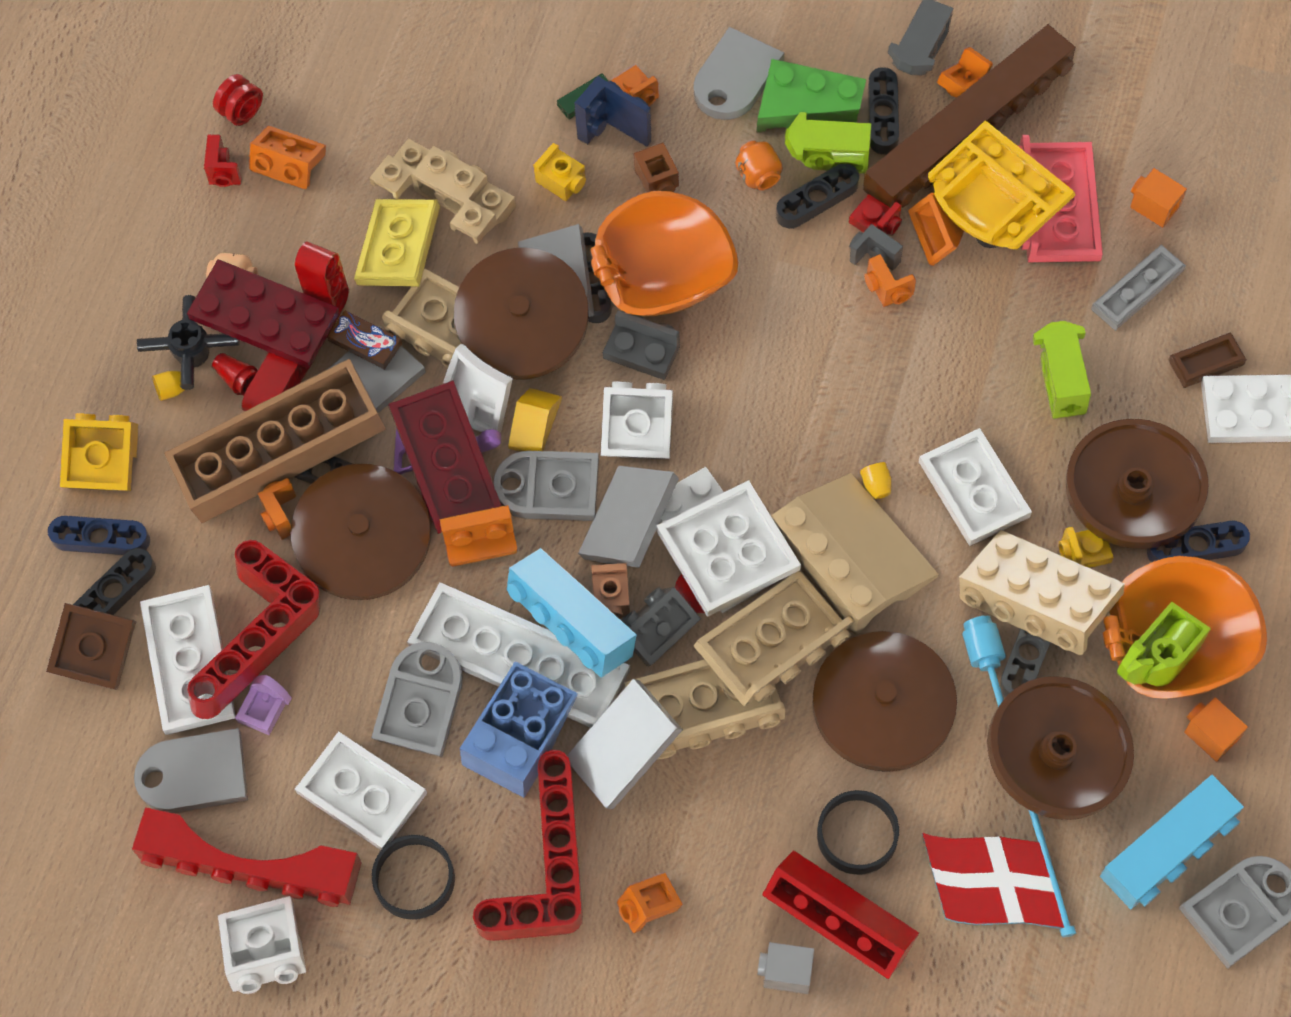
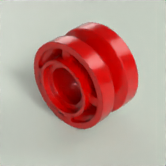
M234 74L228 77L217 89L213 98V108L220 115L226 117L233 125L241 126L258 112L263 101V92L256 85L250 83L243 75Z

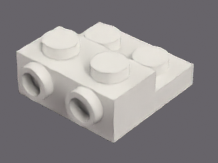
M612 382V387H604L601 456L670 459L673 390H666L667 384L646 383V389L632 388L633 383Z
M291 896L218 915L225 975L233 992L239 991L243 994H251L258 991L261 984L272 981L280 984H289L294 982L299 974L306 973L302 942L298 934L295 909Z

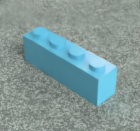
M540 548L509 567L506 590L515 602H520L539 624L545 625L563 646L571 649L580 658L585 667L592 669L602 678L633 657L637 634L544 550Z
M1213 775L1209 776L1105 866L1100 875L1101 879L1130 910L1139 902L1145 907L1160 894L1161 891L1157 887L1164 880L1168 879L1173 883L1188 869L1184 865L1187 860L1193 855L1199 860L1214 846L1210 841L1219 832L1225 837L1240 823L1237 816L1244 806Z

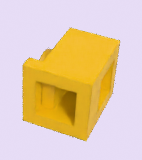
M554 142L533 165L535 182L564 201H567L573 193H579L585 185V166L559 150V146Z

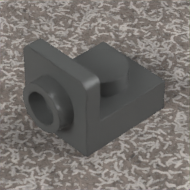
M872 224L864 233L858 232L850 242V262L854 265L866 253L871 258L881 254L887 267L892 271L901 263L903 245Z

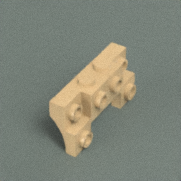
M409 138L394 157L387 155L369 178L372 186L379 185L393 193V197L396 199L413 183L415 192L430 200H437L440 206L455 213L456 215L450 222L451 230L456 231L457 229L472 237L476 244L494 226L505 222L516 208L515 197L489 183L487 175L478 166H470L460 161L451 151H442L435 146L429 150Z

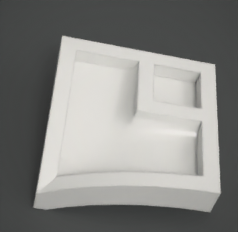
M460 344L454 351L443 384L454 380L473 429L480 432L494 429L501 433L513 378L492 368L475 356L465 345Z

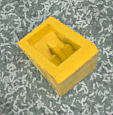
M529 388L516 401L508 448L519 452L543 451L561 404L562 396Z

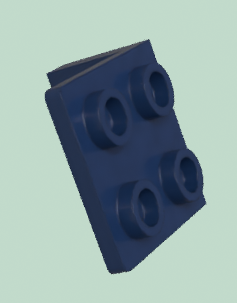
M597 76L574 103L577 139L588 145L595 136H600L605 130L607 123L646 147L651 143L650 107L643 99L632 97L622 91L616 83L612 81L607 82Z

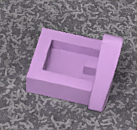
M257 676L253 680L250 690L235 718L240 724L270 735L285 704L289 705L292 698L270 676Z

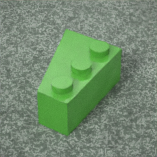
M771 59L756 132H765L766 129L784 127L787 130L800 112L807 113L806 120L857 123L866 79Z

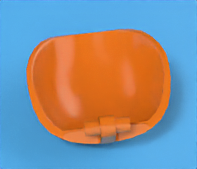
M670 191L643 193L617 207L600 225L595 238V246L590 249L593 257L591 265L594 274L600 280L601 285L604 286L611 301L625 313L639 316L667 315L690 308L726 286L738 272L737 253L727 228L711 208L699 200Z
M1174 556L1163 558L1137 569L1122 581L1125 583L1124 594L1110 610V616L1103 618L1105 631L1102 633L1104 644L1110 650L1111 660L1117 661L1118 666L1132 644L1139 640L1171 601L1211 628L1199 651L1170 684L1157 687L1146 682L1133 685L1126 681L1137 693L1150 698L1186 697L1221 687L1251 671L1261 661L1267 645L1264 616L1258 599L1248 583L1230 568L1197 557Z

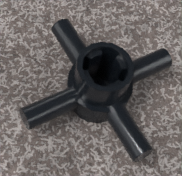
M193 295L183 296L182 320L172 325L169 329L168 337L137 339L138 352L170 350L174 358L181 364L180 387L184 390L194 388V367L205 363L209 356L210 347L239 346L240 340L224 333L207 334L202 326L188 319L187 312L196 298Z

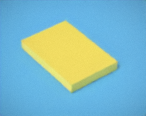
M376 199L354 277L357 285L420 286L440 209L437 200Z

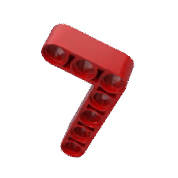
M306 241L299 248L295 258V269L302 291L306 295L338 307L339 317L349 296V288L340 256L336 252ZM269 352L244 394L242 410L247 411L300 384L309 368Z
M256 540L243 541L235 549L236 573L241 582L263 597L270 605L189 682L187 690L191 712L200 719H211L217 716L319 616V590L315 583ZM248 561H257V562L254 563V564H247V563H246V562H248ZM276 580H281V581H283L282 583H279V584L271 583V582L276 581ZM300 600H308V601H310V602L305 603V604H300V603H298V601H300ZM277 623H284V624H286V625L283 626V627H275V626H273L274 624H277ZM254 646L261 647V649L257 651L249 650V648ZM228 670L237 671L235 674L232 675L223 674ZM203 694H211V695H213V696L210 697L209 699H199V698H198L199 696H201V695H203Z
M560 750L546 751L538 760L546 894L491 898L478 903L473 911V920L477 932L486 940L497 941L564 935L575 932L582 924L583 909L573 777L569 758ZM553 765H560L565 769L561 775L556 777L546 774L547 769ZM554 800H563L567 803L566 808L559 812L549 810L548 806ZM557 835H566L570 838L569 843L564 847L558 848L551 845L552 839ZM561 870H567L573 874L571 880L564 884L555 882L553 880L554 875ZM570 906L574 908L575 914L569 920H560L556 917L558 909ZM531 909L536 911L538 917L534 922L525 924L518 920L524 910ZM489 913H497L501 916L499 923L493 927H486L481 924L484 916Z

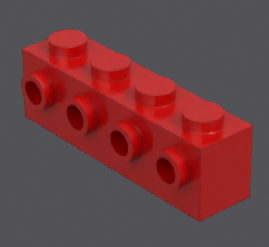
M794 850L777 866L762 896L888 980L904 961L919 935L918 931Z

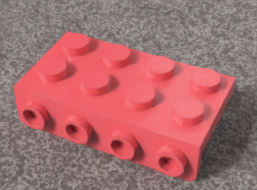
M1022 135L1020 145L1017 146L1075 191L1076 194L1021 245L1022 250H1027L1028 263L1101 261L1103 253L1092 142L1030 143L1029 135Z

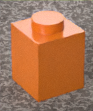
M1153 168L1146 178L1140 176L1133 185L1131 193L1134 196L1130 208L1163 228L1182 205L1187 188Z
M1214 697L1207 705L1200 702L1188 714L1186 718L1190 720V723L1184 733L1212 759L1218 762L1242 738L1248 726Z

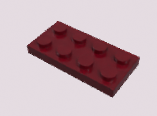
M217 259L187 312L189 320L307 368L311 367L339 315V309L334 305Z
M454 380L388 404L437 534L442 533L440 519L502 507Z

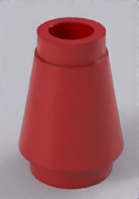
M226 353L218 354L212 362L213 370L217 372L237 395L244 396L258 371L255 366L229 356Z

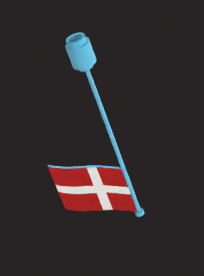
M979 616L963 624L965 631H963L962 635L971 666L979 667L980 671H988L999 707L1004 699L995 669L1001 666L1000 661L1006 658L997 624L992 623L990 616ZM1029 810L1038 842L1006 837L946 838L922 833L945 919L972 925L1025 923L1059 928L1062 937L1076 934L1075 927L1070 926L1038 814Z

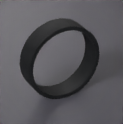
M862 790L847 791L835 796L824 807L818 822V845L825 859L838 870L855 875L872 873L882 868L895 852L899 838L898 819L892 807L880 796ZM848 801H865L880 808L890 820L893 828L894 839L889 851L879 860L864 865L850 864L837 858L828 849L822 833V825L826 816L836 806Z
M406 835L394 839L379 852L373 864L372 885L380 903L390 913L403 919L416 920L435 914L447 903L454 889L455 873L448 853L438 842L426 836ZM409 845H424L436 850L444 857L449 869L448 882L441 896L432 904L417 910H404L388 903L380 894L378 883L379 873L386 859L396 850Z

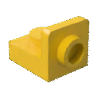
M1073 527L1065 528L1062 539L1058 543L1060 556L1088 568L1112 563L1114 558L1109 542L1099 538L1089 530L1075 533Z

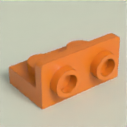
M268 125L250 143L249 169L290 185L307 189L310 185L311 170L325 157L326 145Z
M509 505L440 519L448 560L452 567L516 554L518 552Z

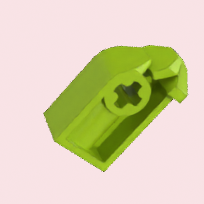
M800 112L786 130L785 145L792 157L796 158V160H801L808 168L828 171L838 164L846 163L853 165L859 173H865L868 170L871 123L806 120L807 113Z
M1067 321L1050 322L1033 335L1034 346L1040 345L1041 349L1045 348L1040 357L1041 368L1053 419L1086 414L1091 396L1079 339L1085 338V328Z
M1171 601L1139 640L1132 644L1120 663L1117 674L1133 685L1145 682L1157 687L1168 685L1199 651L1211 628Z

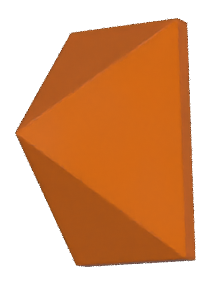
M931 192L908 210L929 265L934 266L958 248L964 230L947 216L939 205L934 193Z

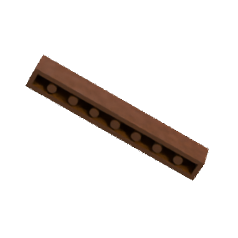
M1047 24L865 172L863 190L890 208L895 202L901 204V208L907 206L914 198L915 193L922 188L927 189L933 184V182L930 183L928 173L985 120L999 130L1005 124L1007 118L1014 112L1016 114L1020 113L1027 106L1031 98L1036 94L1042 95L1050 87L1054 79L1058 76L1064 77L1074 65L1073 57L1076 47L1052 26Z

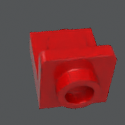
M207 134L204 170L209 185L220 187L240 185L241 175L238 165L235 162H230L229 148L224 147L221 135Z
M868 194L849 216V223L863 233L872 224L885 234L892 236L902 223L900 218L902 205L895 202L890 208Z

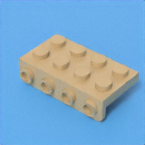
M424 269L420 286H411L393 312L386 311L383 314L385 330L401 338V340L403 339L412 344L422 355H432L441 360L442 364L448 368L455 349L461 344L454 323V303L459 287Z
M1000 530L960 575V599L968 606L988 613L1002 622L1010 623L1033 636H1038L1056 644L1064 650L1082 655L1087 649V641L1090 634L1124 594L1125 583Z
M798 571L698 639L694 647L745 707L754 699L760 703L775 691L774 685L779 681H782L784 684L790 682L801 672L799 667L805 662L809 666L816 663L826 654L824 649L830 644L834 648L841 645L851 635L848 629L855 621L851 616L842 620L803 573Z
M705 659L637 678L683 729L658 759L671 757L676 754V750L686 747L691 749L703 748L709 745L711 740L724 736L725 739H734L744 735L746 730L760 727V729L772 728L778 725L780 720L785 719L786 709L784 703L780 701L775 685V691L765 700L758 703L754 699L744 707ZM632 680L624 682L625 688Z

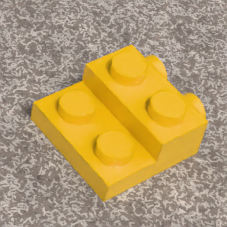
M75 413V419H64L60 487L131 491L133 458H137L138 424L129 422L130 416L109 415V421H98L95 414Z

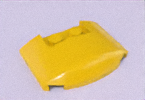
M986 120L928 173L930 183L933 182L934 195L939 205L957 226L985 243L998 247H1008L1009 249L1017 250L1076 196L1075 191Z

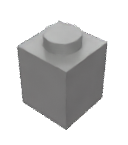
M769 942L768 954L760 953L757 975L765 976L763 988L808 994L814 949Z

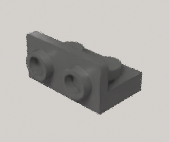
M618 310L615 315V327L602 352L603 359L665 380L680 348V333L669 324H657L644 319L642 316L627 314Z
M660 587L656 588L644 599L646 605L638 613L633 610L621 620L637 634L634 652L646 666H651L701 620L675 587L664 588L663 590Z

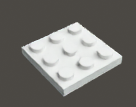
M749 480L657 525V533L707 617L800 571L801 564Z

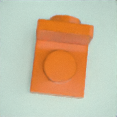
M637 65L611 80L622 91L632 97L643 99L648 106H651L659 98L658 80L654 76L648 79Z
M666 873L630 885L617 901L620 915L628 923L633 933L641 931L647 922L678 911L683 905Z

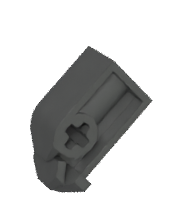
M922 0L899 45L892 42L889 45L888 54L893 59L892 64L898 70L910 75L922 76L928 71H932L935 65L934 59L949 32L954 8L935 0Z

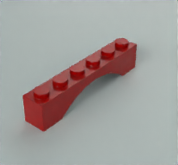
M146 807L132 846L134 853L141 859L140 863L148 867L161 869L163 864L176 867L175 870L184 875L197 876L198 872L211 874V879L225 884H232L233 880L247 882V887L263 892L268 891V887L282 890L281 893L283 895L291 896L294 899H303L304 895L317 898V902L331 907H338L339 903L351 904L362 864L358 854L355 852L323 845L306 853L285 859L255 860L240 858L222 852L206 843L190 829L181 815Z

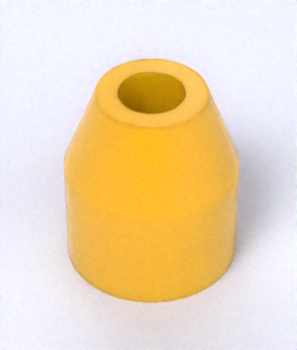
M166 371L152 376L160 401L176 397L184 391L180 387L181 371Z
M885 462L872 464L860 470L865 488L874 499H882L891 494L892 479Z

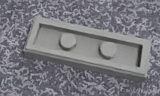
M1160 245L1092 304L1091 310L1116 331L1184 271L1186 265L1164 246Z

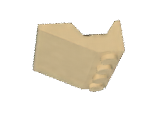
M852 473L798 496L771 515L801 564L800 570L842 620L851 616L855 621L850 627L855 635L861 633L878 613L895 601L907 600L939 575Z

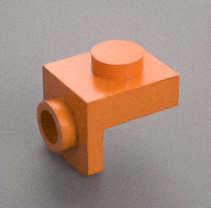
M968 47L964 50L957 64L940 74L937 83L945 88L951 96L957 98L991 70L993 63L973 48Z
M881 254L868 259L867 273L864 275L865 282L871 292H876L883 307L893 303L901 304L910 299L914 294L916 284L913 274L895 281Z
M286 478L282 481H274L268 484L263 491L257 493L265 510L260 515L269 532L276 529L281 540L291 535V525L281 505L296 497L290 480Z

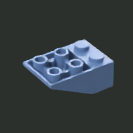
M515 661L461 745L462 765L525 798L538 776V760L546 751L552 750L578 693Z

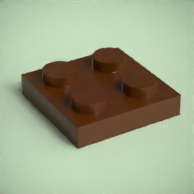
M65 603L46 672L117 690L136 621Z

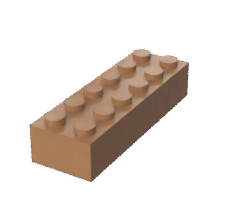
M349 358L164 452L190 510L203 524L257 496V493L263 491L268 484L274 481H282L286 478L291 479L387 429Z

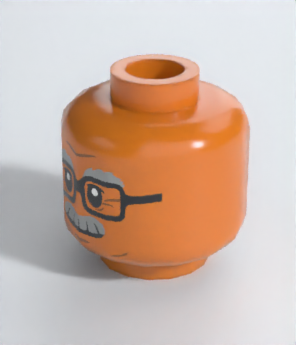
M749 141L740 148V153L735 160L736 168L743 181L752 189L758 188L760 191L769 189L777 184L781 178L782 162L772 145L768 142Z

